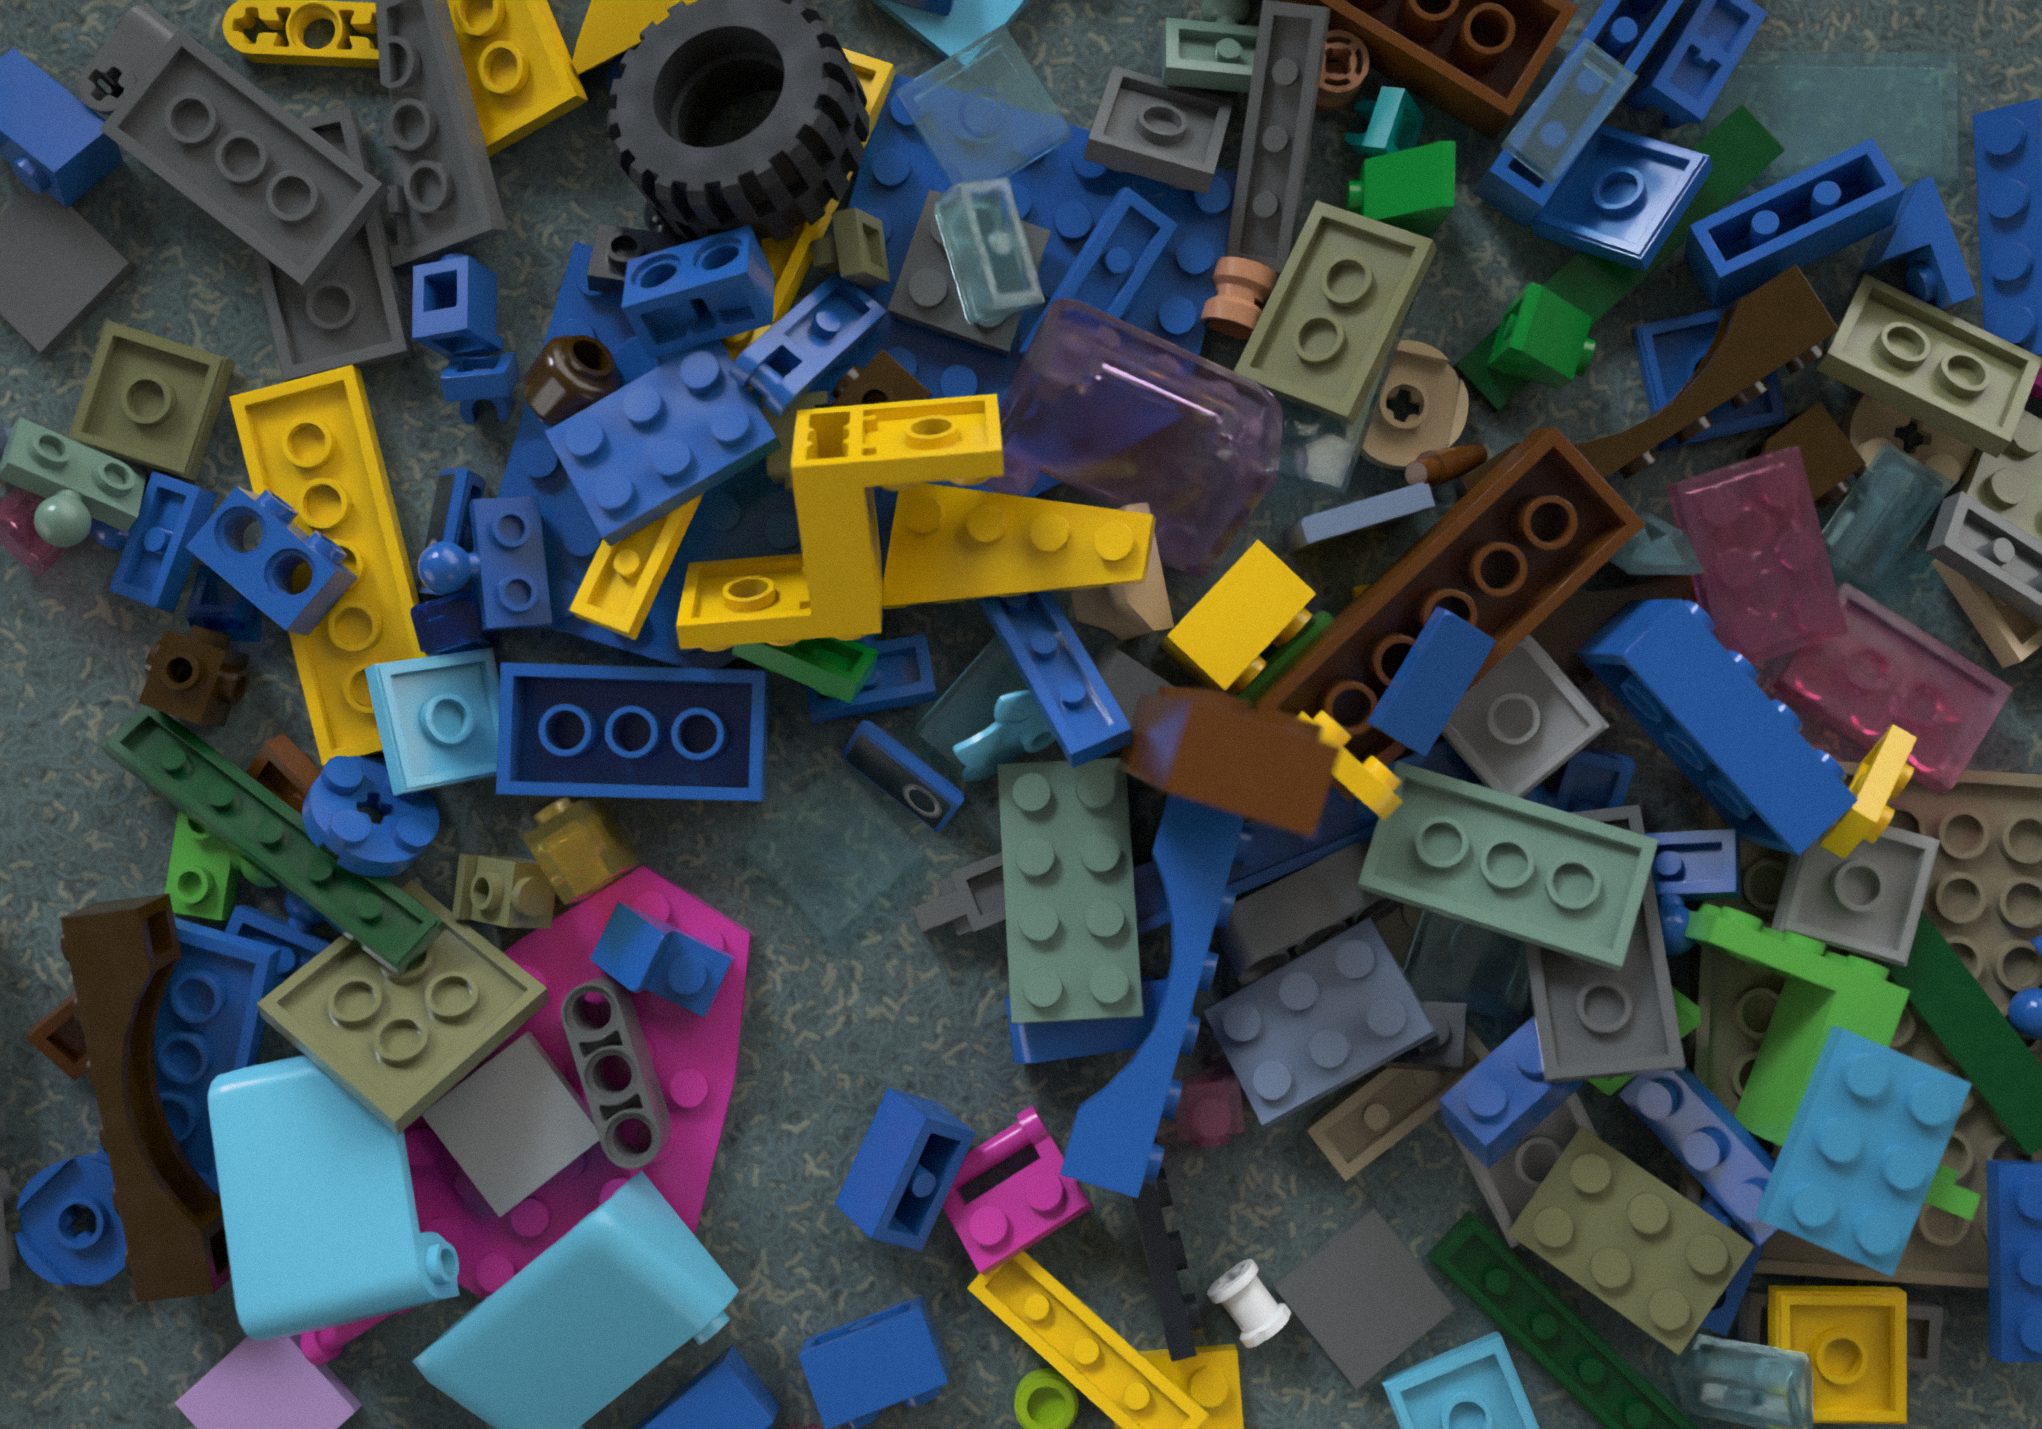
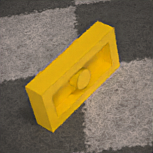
M1892 724L1861 761L1848 787L1858 801L1828 828L1820 846L1845 859L1862 839L1871 844L1876 842L1888 826L1895 812L1894 809L1886 805L1888 799L1893 801L1897 798L1914 772V767L1905 762L1917 737Z

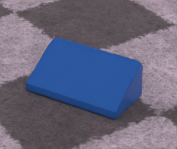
M1436 607L1367 723L1426 757L1496 641L1448 610Z

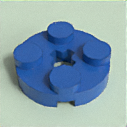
M335 756L329 759L309 789L302 808L303 824L309 839L319 849L322 843H324L330 851L339 855L336 864L350 872L364 876L387 877L398 875L409 869L413 861L425 854L439 828V812L430 791L424 790L393 796L385 759L372 756ZM368 807L378 811L384 818L380 824L371 823L369 814L358 812L357 809Z
M97 1153L67 1158L46 1167L28 1182L18 1199L16 1212L22 1211L20 1215L21 1231L15 1233L17 1248L30 1269L52 1284L67 1286L71 1283L77 1285L89 1284L88 1286L98 1285L126 1270L125 1253L127 1246L121 1217L115 1212L113 1207L112 1192L114 1182L110 1164L96 1161ZM76 1204L82 1209L89 1207L94 1212L97 1224L95 1233L87 1230L78 1234L72 1226L78 1219L73 1211Z

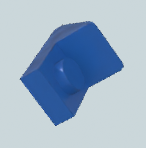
M1933 176L1920 179L1905 189L1892 225L1877 232L1858 271V275L1905 259L1908 267L1905 274V284L1909 295L1946 311L1977 295Z
M618 901L590 960L636 994L646 989L699 1016L705 1017L708 1015L736 956L625 902Z

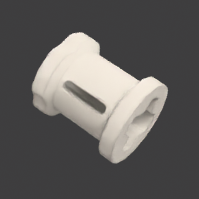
M1253 1259L1243 1260L1219 1277L1207 1291V1296L1215 1304L1221 1303L1241 1329L1240 1340L1247 1348L1256 1347L1273 1337L1289 1321V1316L1291 1315V1310L1285 1303L1277 1304L1257 1276L1259 1267Z

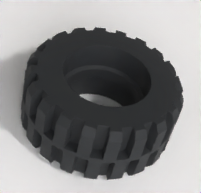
M698 0L689 5L681 1L667 9L670 16L658 25L652 21L640 33L642 42L637 49L628 48L619 66V70L623 74L622 78L613 79L608 100L612 110L608 111L607 129L608 136L614 143L612 151L621 168L662 221L669 223L677 234L688 240L702 239L750 224L762 247L763 239L773 237L775 242H780L795 236L793 228L805 221H808L810 226H812L825 215L823 207L831 199L838 202L850 186L847 175L849 171L857 173L866 152L861 142H866L870 124V117L865 110L867 99L863 87L829 24L822 21L817 10L802 0ZM762 91H781L779 100L772 112L751 133L726 145L708 148L698 147L709 123L726 106L749 94Z

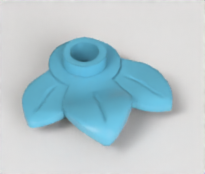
M1029 690L1000 696L994 710L996 721L985 730L952 747L956 757L966 766L961 774L965 781L986 779L997 773V764H1011L1024 751L1029 753L1038 752L1055 741L1056 738Z

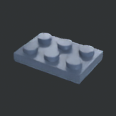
M1371 917L1203 1011L1261 1125L1267 1128L1438 1035L1378 925Z

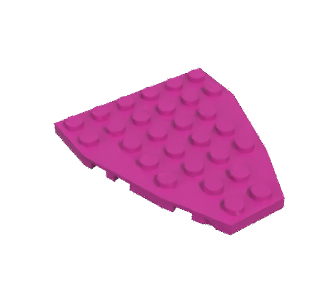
M648 865L641 866L554 918L551 929H536L503 952L547 988L549 1002L443 1096L523 1034L530 1031L589 1108L562 1024L561 1007L564 998L571 989L593 978H613L593 963L590 958L618 901H622L736 956L708 1015L705 1017L699 1016L646 989L637 994L628 989L671 1118L672 1133L664 1149L645 1166L626 1169L615 1165L608 1159L599 1140L499 1218L422 1115L404 1129L420 1233L430 1231L439 1233L446 1242H449L455 1248L459 1259L457 1282L482 1299L498 1290L569 1232L590 1212L612 1197L618 1188L641 1170L691 1232L696 1235L700 1215L703 1212L708 1193L707 1188L715 1156L718 1153L738 1074L739 1042L742 1015L745 1010L746 977L748 963L750 962L753 932ZM589 992L583 1004L586 1017L594 1024L606 1025L611 1017L610 1003L602 994ZM616 1055L607 1056L603 1064L606 1079L615 1086H628L632 1078L628 1062ZM626 1119L623 1125V1134L626 1141L639 1149L649 1148L652 1142V1134L648 1125L639 1119Z

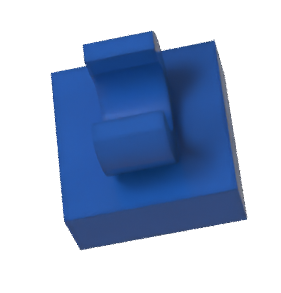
M516 352L453 356L440 377L445 402L461 401L460 414L466 424H474L478 418L476 401L479 399H487L494 403L497 408L499 422L508 420L513 409L511 393L519 379Z

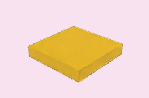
M1768 1285V1354L1780 1356V1362L1781 1357L1804 1361L1806 1364L1807 1387L1806 1422H1797L1773 1416L1769 1417L1776 1423L1907 1424V1292L1898 1287Z

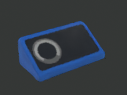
M459 467L440 471L424 550L433 543L447 541L459 545L466 553H472L473 537L469 503L473 499H483L486 481H484L483 477L469 469ZM419 577L416 589L420 594L459 601L464 596L465 586L456 592L442 594L430 590Z
M869 719L861 721L842 752V758L936 832L944 829L967 799L964 797L966 794Z

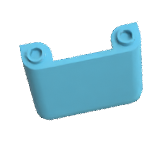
M306 1055L248 1066L215 1077L208 1091V1110L236 1311L240 1325L249 1337L256 1341H267L316 1332L460 1296L457 1282L459 1259L455 1248L449 1242H446L439 1233L431 1231L420 1233L404 1130L399 1135L396 1134Z
M641 1170L618 1188L612 1197L590 1212L569 1232L514 1277L454 1322L412 1362L430 1384L495 1429H584L582 1425L692 1337L698 1345H702L715 1335L730 1320L724 1309L739 1290Z

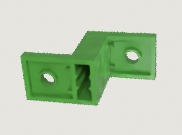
M1701 902L1697 912L1689 911V922L1685 937L1695 940L1698 945L1786 978L1734 1116L1749 1132L1783 1147L1832 1026L1845 1029L1889 1048L1910 991L1886 982L1890 970L1883 966L1855 956L1848 955L1847 958L1825 950V944L1794 932L1785 931L1783 933L1765 926L1761 927L1763 920L1726 906H1723L1721 909ZM1939 1164L1924 1203L1972 1221L1981 1195L1956 1185L1955 1183L1960 1172Z

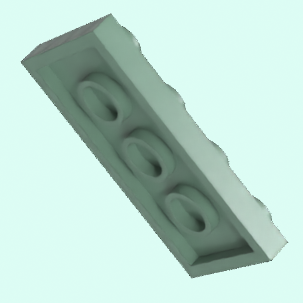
M1120 758L1094 759L1075 768L1071 767L1069 761L997 764L1011 1025L1143 1017L1127 772L1117 768Z
M1396 762L1393 774L1402 783L1394 793L1403 802L1386 821L1380 817L1378 818L1358 881V889L1616 971L1622 968L1658 845V839L1403 762Z

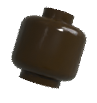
M562 335L552 338L541 350L524 377L523 393L528 406L539 420L549 427H554L620 389L621 376L612 353L601 342L585 335Z

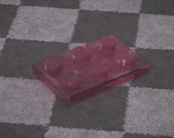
M1799 446L1785 447L1666 485L1688 568L1693 573L1690 575L1698 605L1713 620L1716 628L1712 634L1727 651H1736L1751 664H1755L1848 634Z
M1845 581L1834 590L1772 686L1868 750H1871L1892 724L1917 737L1905 763L1914 767V772L1911 776L1913 779L1939 796L1952 790L2013 690L2006 683Z

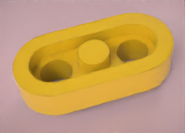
M1321 710L1313 720L1302 711L1297 717L1324 726L1320 738L1321 741L1342 747L1333 776L1380 818L1386 821L1403 802L1394 793L1402 781L1373 755L1364 764H1361L1344 748L1352 736L1324 711Z

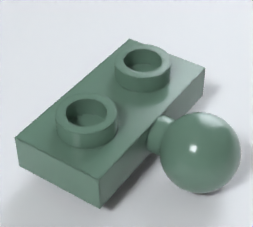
M1202 0L1201 16L1203 21L1166 18L1162 33V85L1249 93L1259 30L1258 26L1245 25L1250 15V0Z
M19 417L8 434L0 464V479L46 498L38 506L34 514L35 529L45 542L63 548L81 543L91 530V518L125 532L128 531L138 518L147 472Z

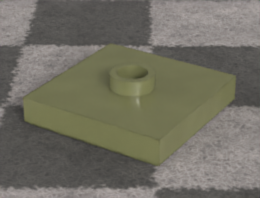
M106 320L67 438L94 450L196 481L235 362L217 354Z

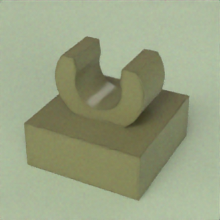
M856 207L831 213L834 236L823 237L810 242L814 268L828 267V274L831 275L839 270L841 278L867 289L891 283L882 220Z

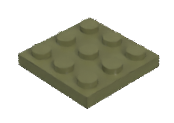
M412 880L400 889L443 920L445 930L401 978L346 936L342 935L256 1003L261 1017L398 1135L549 1002L548 991L543 984L463 920L452 918V912Z

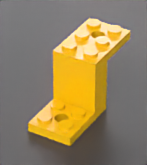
M997 394L797 410L791 473L803 553L688 563L676 624L680 649L701 648L706 651L716 652L740 644L767 642L774 646H787L797 643L801 639L834 637L838 640L851 641L860 639L867 634L882 633L883 565L873 486H881L891 491H903L912 489L921 482L950 480L958 485H975L986 481L989 477L1004 476Z

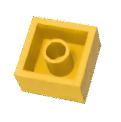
M1258 539L1162 640L1159 646L1205 689L1220 693L1228 689L1233 694H1236L1238 691L1241 692L1268 664L1259 654L1270 643L1277 649L1283 643H1288L1311 619L1313 615L1305 606L1316 593Z

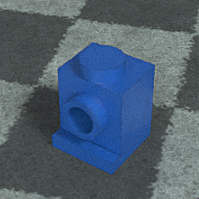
M463 253L445 254L440 257V261L413 266L412 339L445 358L503 350V338L496 334V273L480 264L474 256Z

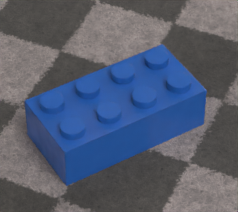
M1682 599L1630 600L1574 653L1731 829H1736L1741 841L1798 856L1802 854L1858 801L1842 782L1847 777L1844 769L1833 757L1823 750H1814L1802 737L1799 731L1803 729V724L1797 715L1782 702L1775 699L1771 701L1755 683L1759 679L1757 670L1741 654L1733 650L1727 651L1712 634L1716 628L1713 620L1701 607L1692 601H1683Z
M501 662L496 794L767 801L771 674L766 670Z

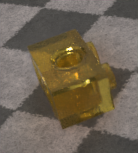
M568 796L538 812L533 817L538 827L522 836L564 905L588 899L644 865L643 860L605 800L585 801L580 796L570 801Z

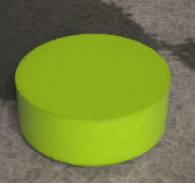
M1041 1368L1030 1372L1020 1381L1015 1392L1014 1409L1017 1420L1024 1429H1069L1078 1414V1395L1075 1386L1056 1369Z

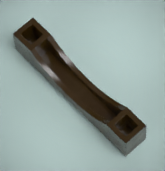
M1795 264L1722 312L1712 343L1697 369L1668 403L1643 422L1622 433L1587 443L1572 445L1603 479L1618 470L1625 480L1658 459L1652 449L1672 435L1680 445L1713 425L1714 423L1708 413L1729 400L1736 410L1767 391L1770 387L1764 380V377L1785 365L1789 373L1793 374L1825 354L1826 352L1819 342L1838 331L1839 328L1797 264ZM1520 443L1511 445L1455 481L1453 486L1461 498Z
M1821 402L1797 412L1787 419L1786 423L1779 425L1747 449L1739 481L1724 512L1703 540L1677 562L1678 565L1693 574H1657L1644 582L1629 587L1595 592L1575 591L1530 634L1577 688L1581 687L1595 675L1574 652L1630 600L1682 599L1683 601L1689 600L1695 603L1699 599L1694 592L1695 588L1710 577H1713L1717 583H1720L1737 573L1750 562L1745 552L1762 539L1770 546L1798 528L1801 522L1796 515L1813 502L1820 509L1850 490L1852 485L1847 477L1866 464Z
M170 893L96 902L60 918L63 930L60 945L64 958L70 964L76 994L74 998V1015L84 1033L89 1058L87 1062V1079L89 1085L96 1093L101 1117L100 1143L109 1157L114 1182L112 1192L113 1207L115 1212L121 1217L127 1246L125 1253L126 1270L128 1275L134 1280L138 1302L214 1294L232 1278L221 1197L205 1183L184 1156L167 1123L156 1082L154 1043L157 1016L167 984L182 958Z

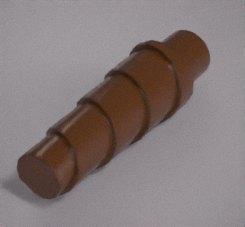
M1476 443L1423 452L1416 458V461L1410 462L1406 466V480L1410 485L1424 482V484L1429 483V487L1447 483L1451 479L1485 463L1487 450L1483 445Z

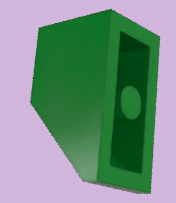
M1439 141L1365 159L1355 180H1347L1344 210L1431 239L1455 206L1456 141Z
M1530 282L1505 307L1486 367L1560 390L1573 381L1574 375L1583 377L1590 364L1596 340L1588 338L1587 335L1593 318L1544 286Z

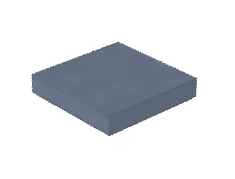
M1424 482L1304 517L1288 527L1283 534L1289 553L1293 554L1410 519L1434 507L1435 503L1429 483L1424 484Z

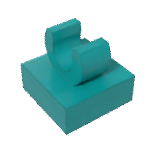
M1382 86L1377 102L1368 99L1356 102L1354 110L1362 119L1370 122L1367 132L1362 134L1346 133L1344 140L1354 152L1362 156L1370 155L1371 158L1416 147L1426 116L1405 88Z

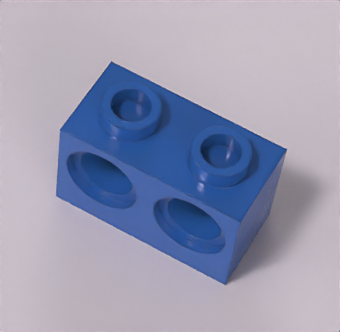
M749 224L627 260L621 308L649 359L773 324L775 276Z
M236 486L185 547L285 631L309 635L357 578L353 572L341 563L347 554L336 543L316 530L311 536L307 535L292 522L298 515L297 511L270 490L265 489L261 495ZM259 521L262 527V539L254 550L247 552L243 545L244 532L250 524ZM308 562L312 569V581L305 591L297 594L292 587V574L300 564Z

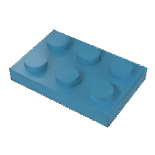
M1832 1026L1754 1216L1767 1224L1893 1277L1972 1083L1845 1029Z

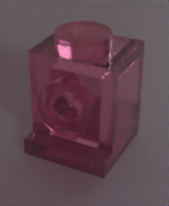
M16 486L0 501V545L39 578L71 547L63 548L50 545L38 535L34 526V514L38 506L46 498Z
M1231 1069L1172 1077L1174 1080L1183 1082L1174 1115L1177 1142L1192 1140L1193 1147H1215L1230 1143V1135L1245 1132L1239 1079Z

